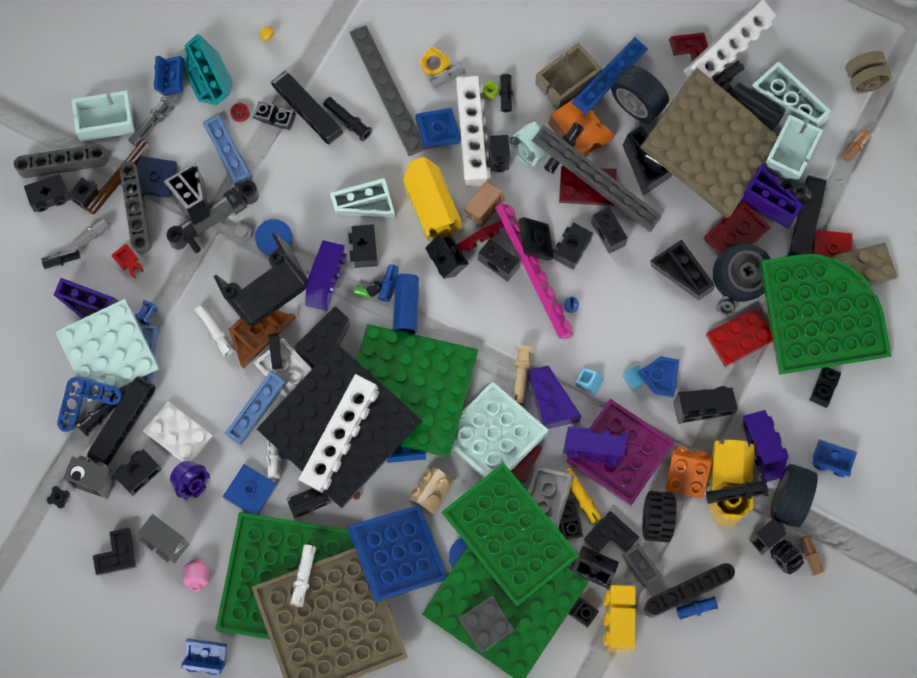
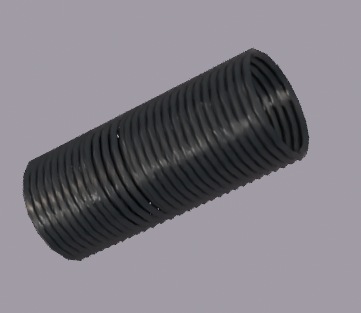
M740 82L730 92L733 98L752 112L771 130L775 129L785 114V111L759 96V94L757 95L756 92Z

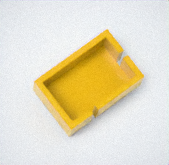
M611 585L608 591L604 593V606H607V611L603 616V625L607 626V631L603 634V646H607L608 652H632L635 648V609L631 608V605H635V586Z

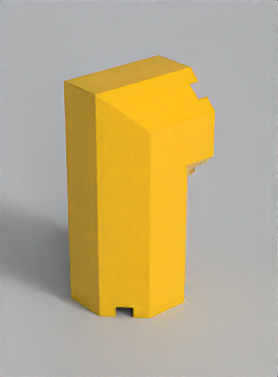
M425 157L410 161L403 179L404 190L409 202L413 206L426 240L430 241V237L434 240L441 234L450 233L453 235L455 228H458V230L462 228V221L439 167Z
M724 440V444H720V441L714 442L710 491L739 486L746 481L749 483L753 482L755 445L751 444L748 447V442L739 440ZM754 496L751 499L743 497L710 503L709 511L718 525L735 526L753 509Z

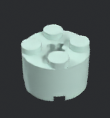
M536 122L525 125L510 138V145L515 147L513 151L515 155L525 165L532 164L531 167H534L549 155L532 142V139L540 130Z

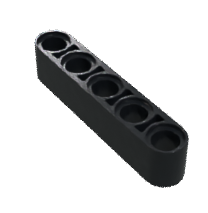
M286 70L271 81L273 88L326 144L330 145L343 134V130Z
M811 175L807 176L805 185L812 191V197L808 202L802 204L803 206L797 215L788 256L810 254L826 187V179Z
M137 376L132 381L87 454L89 459L96 463L110 464L156 389L154 384L140 376Z
M723 563L655 595L645 603L644 613L648 617L654 618L710 592L733 579L735 569L731 564ZM720 569H726L729 572V578L722 577ZM708 577L712 582L711 586H705L702 578ZM691 586L694 589V594H686L684 587ZM667 595H674L676 603H669L666 598ZM649 603H656L659 608L658 612L650 611Z

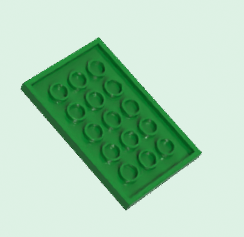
M504 462L441 512L516 607L521 605L579 557V554Z

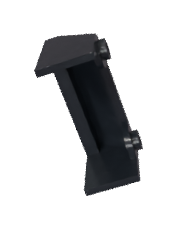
M275 232L272 233V236L279 248L273 251L269 257V263L272 268L245 288L241 289L237 283L228 284L217 274L213 276L225 300L242 321L249 326H255L302 293L308 286V279L290 245Z

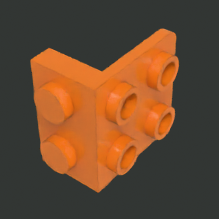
M683 446L673 447L671 464L665 485L666 491L702 498L712 464L711 455L702 450L694 452L689 451L688 448Z

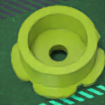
M486 82L483 85V97H488L489 99L496 98V95L499 94V87L494 82Z

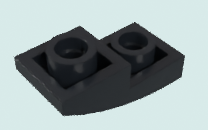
M258 101L252 117L263 123L290 130L296 113L292 110L277 108L273 103Z
M829 367L822 368L809 401L827 408L838 385L841 372Z
M575 498L567 499L559 523L562 535L566 540L583 537Z
M578 598L568 615L582 625L589 627L599 610L586 600Z

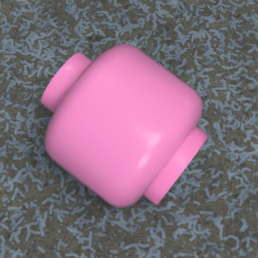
M191 560L184 567V585L188 586L191 591H200L201 588L208 585L210 568L202 560Z

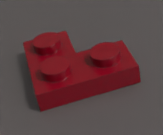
M704 32L671 36L669 38L673 56L690 54L692 61L708 47Z
M501 220L478 230L457 245L461 251L465 249L471 251L477 247V242L483 243L499 235V230L504 225Z

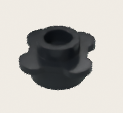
M54 486L51 495L47 497V503L50 505L54 504L59 509H62L70 497V492L68 490L63 491L58 486Z

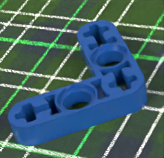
M80 376L70 378L66 385L57 420L58 428L63 432L76 428L75 424L78 422L84 397L115 405L122 399L123 391L116 386ZM77 381L81 388L76 389L75 394H79V397L70 395V393H74L75 386H73V383ZM93 385L100 388L98 396L91 394L90 389ZM114 391H116L115 395L118 396V398L112 400V397L109 395H105L104 398H102L105 392L113 393ZM69 399H74L77 403L74 410L67 406ZM65 412L74 413V415L69 416L71 425L66 427L63 420H66L69 414H65Z

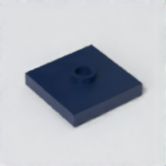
M140 156L138 169L141 173L143 193L170 198L164 181L175 175L177 162ZM133 186L132 189L134 193L137 190L136 186Z

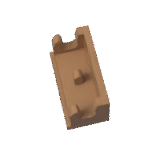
M486 181L463 208L468 214L467 217L483 227L496 211L495 207L504 202L503 192Z

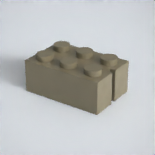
M578 43L569 49L565 56L561 55L538 72L535 84L545 95L548 94V99L559 109L578 96L602 71V68Z

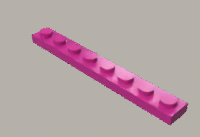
M499 204L495 209L559 339H569L574 336L572 326L566 320L563 314L564 310L555 298V291L547 282V275L539 266V259L525 255L523 252L520 226L515 217L514 209L510 205Z

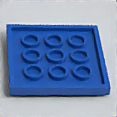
M420 505L347 527L375 603L445 581L447 578Z

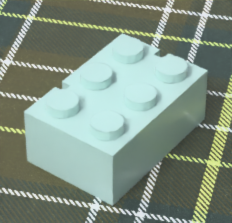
M127 90L110 93L114 103L112 105L107 94L71 99L73 115L75 117V130L80 142L135 132L132 104Z
M789 115L766 160V170L785 180L792 179L798 182L823 130L808 123L802 134L800 130L804 121Z

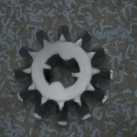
M787 540L778 542L770 550L771 558L784 573L791 575L804 564L803 556L799 553L800 551Z

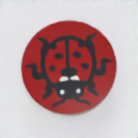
M236 103L231 107L230 114L234 121L244 122L249 117V110L245 104Z

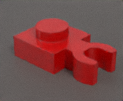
M127 244L111 255L123 271L129 268V273L133 278H136V275L133 273L135 269L138 268L144 272L142 265L135 263L139 259Z

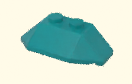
M196 34L185 44L184 72L198 101L218 105L229 96L233 81L219 53L200 34Z

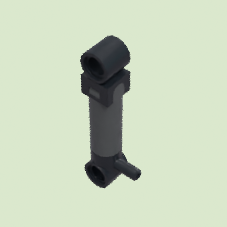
M245 180L239 184L238 191L233 187L225 192L223 198L209 206L211 216L204 221L193 225L188 219L179 226L170 227L166 236L171 247L180 250L188 243L195 253H199L201 248L194 238L231 214H238L247 208L246 204L255 203L259 197L256 184L253 181ZM247 190L253 191L249 195L244 194ZM176 235H181L179 240H173Z

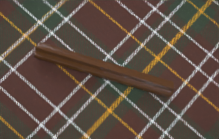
M141 140L124 162L131 161L136 165L140 156H143L150 148V144L145 140ZM120 167L86 206V210L94 215L122 182Z

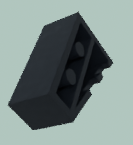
M640 126L627 134L622 146L644 196L671 178L673 174L663 166L659 170L643 162L647 153L640 147L649 134Z
M196 163L164 181L171 198L193 225L211 216L204 180Z
M335 306L295 345L296 352L314 368L336 343L339 346L341 345L350 327L349 318Z
M726 386L708 390L678 392L673 401L678 424L734 415L738 410L733 387L727 388Z

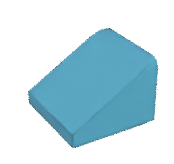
M639 365L625 371L622 375L632 391L646 384L638 374V371L641 370Z
M583 367L574 384L592 394H596L603 382V377L599 372Z

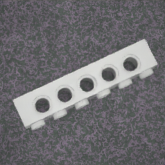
M764 0L755 3L683 70L684 73L689 77L695 68H699L712 79L714 74L718 75L725 69L724 65L726 63L729 64L737 58L736 54L739 51L743 52L749 47L748 43L751 40H756L761 35V30H766L773 24L772 20L776 17L775 13Z
M478 76L457 77L456 90L465 187L482 186L487 179H491L490 167L486 168V162L489 161V152L485 150L484 144H487V133H483V127H486V118L481 113V111H484V99L480 100V94H483V85L479 83ZM467 96H474L475 98H474V99H468V98H466V97H467ZM474 112L476 115L469 116L468 113ZM476 129L478 132L471 133L469 130ZM472 146H477V147H479V149H478V150H472L471 147H472ZM479 163L481 166L476 168L472 164Z
M355 374L298 479L300 482L323 493L324 489L327 490L329 488L333 472H337L341 466L340 459L342 455H346L350 449L351 444L349 442L352 437L357 436L361 420H365L370 411L368 407L371 401L375 402L379 392L377 391L378 387L376 384ZM358 395L364 396V401L361 404L354 402ZM352 412L355 414L352 421H345V416L348 413ZM339 430L345 431V436L342 439L336 438V433ZM334 447L336 453L332 457H328L326 455L327 450ZM320 465H326L325 473L317 474V468Z

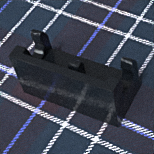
M313 488L286 498L294 519L331 504L325 492L321 493Z

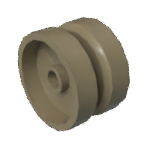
M872 51L864 53L846 64L845 69L848 77L851 78L850 83L855 93L871 92L891 81L893 77L889 67L886 66L887 61L883 52Z

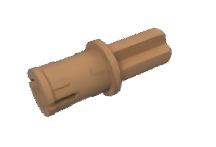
M866 129L861 130L860 134L851 140L850 146L842 154L843 159L850 162L859 151L863 150V146L872 137V134Z
M808 535L800 538L799 541L806 556L804 559H807L813 576L825 572L818 556L820 553L816 551L811 536Z

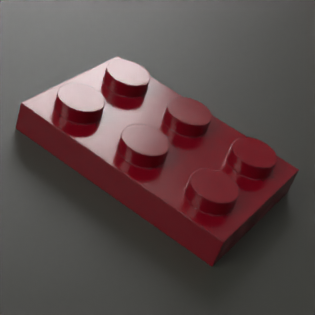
M561 166L559 203L615 206L565 166ZM601 168L616 180L617 169Z
M744 201L733 211L730 217L721 221L703 239L720 255L724 250L734 245L756 243L771 227Z

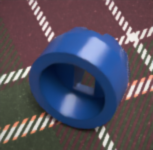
M568 297L564 301V309L567 312L574 313L578 310L579 301L575 297ZM570 300L573 301V308H570Z

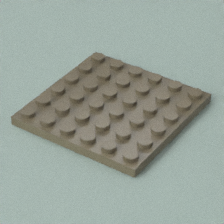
M695 68L640 148L725 218H728L743 198L746 188L761 165L766 162L779 135L769 129L752 112L699 68Z
M355 548L312 564L308 581L309 589L306 590L303 607H296L290 604L294 591L293 582L296 581L298 570L252 587L283 678H359L408 658L387 600L375 603Z

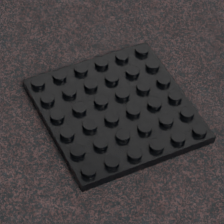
M336 343L260 424L257 430L303 472L355 374L376 384L378 387L377 391L379 392L375 402L371 401L368 407L370 409L368 416L365 420H361L357 436L352 437L349 442L351 446L346 455L343 454L340 459V468L337 472H333L329 488L323 491L343 509L423 421ZM358 395L354 402L361 404L364 401V396ZM352 412L348 413L345 416V421H352L355 414ZM339 430L336 433L337 439H342L345 436L344 430ZM334 447L329 448L326 455L332 457L336 453V449ZM320 465L317 468V474L319 475L324 474L326 471V465Z

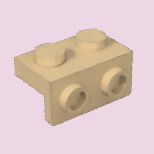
M429 467L423 472L419 484L413 488L409 500L418 503L428 512L435 514L455 481L440 469Z

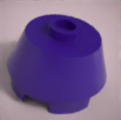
M183 461L173 469L170 475V482L176 495L187 500L192 496L197 498L207 488L205 483L210 478V474L203 465L191 461Z

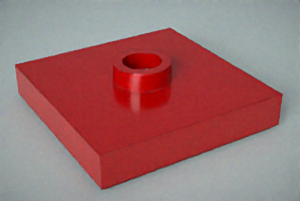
M815 230L813 254L832 258L834 255L852 251V233Z

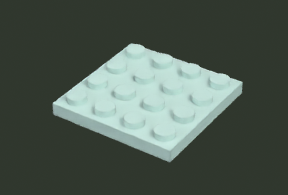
M123 299L55 332L76 376L120 388L131 383L137 376L143 377L160 369L127 299ZM93 385L90 389L91 394L98 396L100 388Z
M492 381L462 411L452 450L484 478L503 462L511 471L549 433V430Z

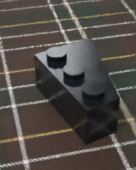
M682 239L650 260L651 267L698 301L714 291V283Z

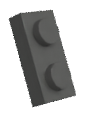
M639 543L622 554V557L645 588L662 577Z

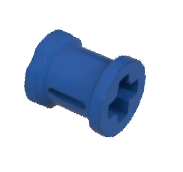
M143 300V306L138 314L135 313L134 316L138 321L149 325L150 318L159 308L153 303Z

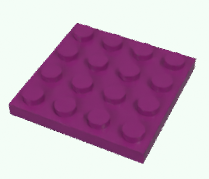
M609 399L589 429L604 434V431H610L612 436L622 437V433L628 434L625 455L621 465L612 467L605 465V462L597 461L596 463L586 461V458L583 457L576 459L568 457L566 462L632 506L675 442L612 399Z

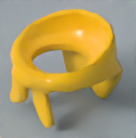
M431 47L423 55L419 65L422 67L424 74L435 76L443 72V69H448L450 60L447 55L436 47ZM432 56H437L441 60V65L436 70H430L427 67V60Z

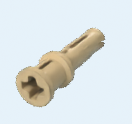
M517 346L518 357L517 362H515L517 373L513 400L519 405H525L528 370L532 367L530 360L534 348Z

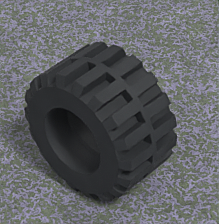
M649 491L647 493L642 518V533L645 540L670 543L675 531L677 513L674 493Z

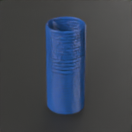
M399 274L395 277L392 330L393 332L397 330L415 334L417 332L419 277L414 274Z

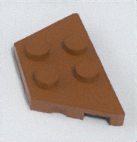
M277 310L255 326L247 325L241 318L229 328V332L241 367L244 369L269 345V334H280L296 319V316L292 313L287 314Z

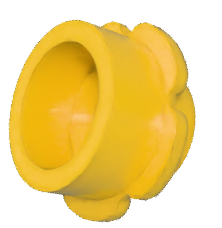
M272 26L263 27L259 32L260 40L267 43L275 33Z

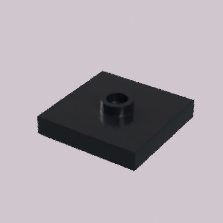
M526 217L518 219L524 254L548 261L554 259L549 224Z

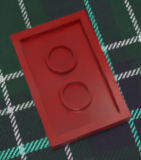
M756 307L706 333L707 339L725 367L773 342L772 333Z

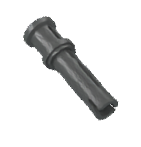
M162 97L160 99L161 102L154 109L150 110L148 118L128 138L132 145L136 147L158 122L165 120L164 117L170 110H174V105L166 98Z

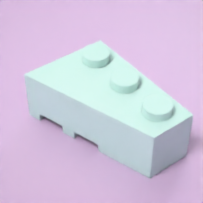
M385 178L330 193L334 212L337 216L395 218Z

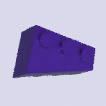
M762 164L746 188L741 202L745 201L751 208L789 229L803 205L788 189H784L778 182L777 177H773L766 170L767 167Z
M322 240L308 276L305 306L323 311L328 310L332 294L335 291L336 281L341 274V265H344L346 261L345 245Z
M60 278L54 292V296L81 317V319L119 302L114 297L64 278Z
M544 366L530 369L529 380L540 423L547 429L580 422L581 414L550 367Z
M766 410L744 415L742 427L749 446L751 444L755 445L754 453L757 459L754 462L756 466L760 465L762 470V477L760 479L765 478L766 482L780 479L786 468L789 455L787 449L781 445L779 432H775L772 417L768 416Z
M568 426L563 453L569 458L583 457L589 462L596 463L597 461L605 462V465L616 467L621 465L624 458L628 434L622 433V437L612 436L610 431H604V434L593 432L592 429Z

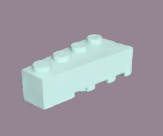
M779 61L751 87V90L756 92L757 95L759 94V96L785 111V114L804 121L806 126L809 123L819 128L829 119L831 110Z

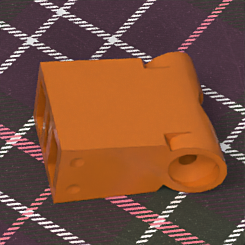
M573 100L550 114L548 124L561 138L568 133L574 122L577 125L580 124L584 130L575 141L576 144L573 148L587 157L591 150L601 148L612 141L614 135L606 126L600 123L592 109L584 115L572 104Z

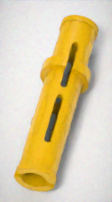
M568 468V473L574 476L571 490L579 501L581 510L584 509L591 524H594L597 521L593 514L598 521L603 517L593 504V498L590 499L573 469Z

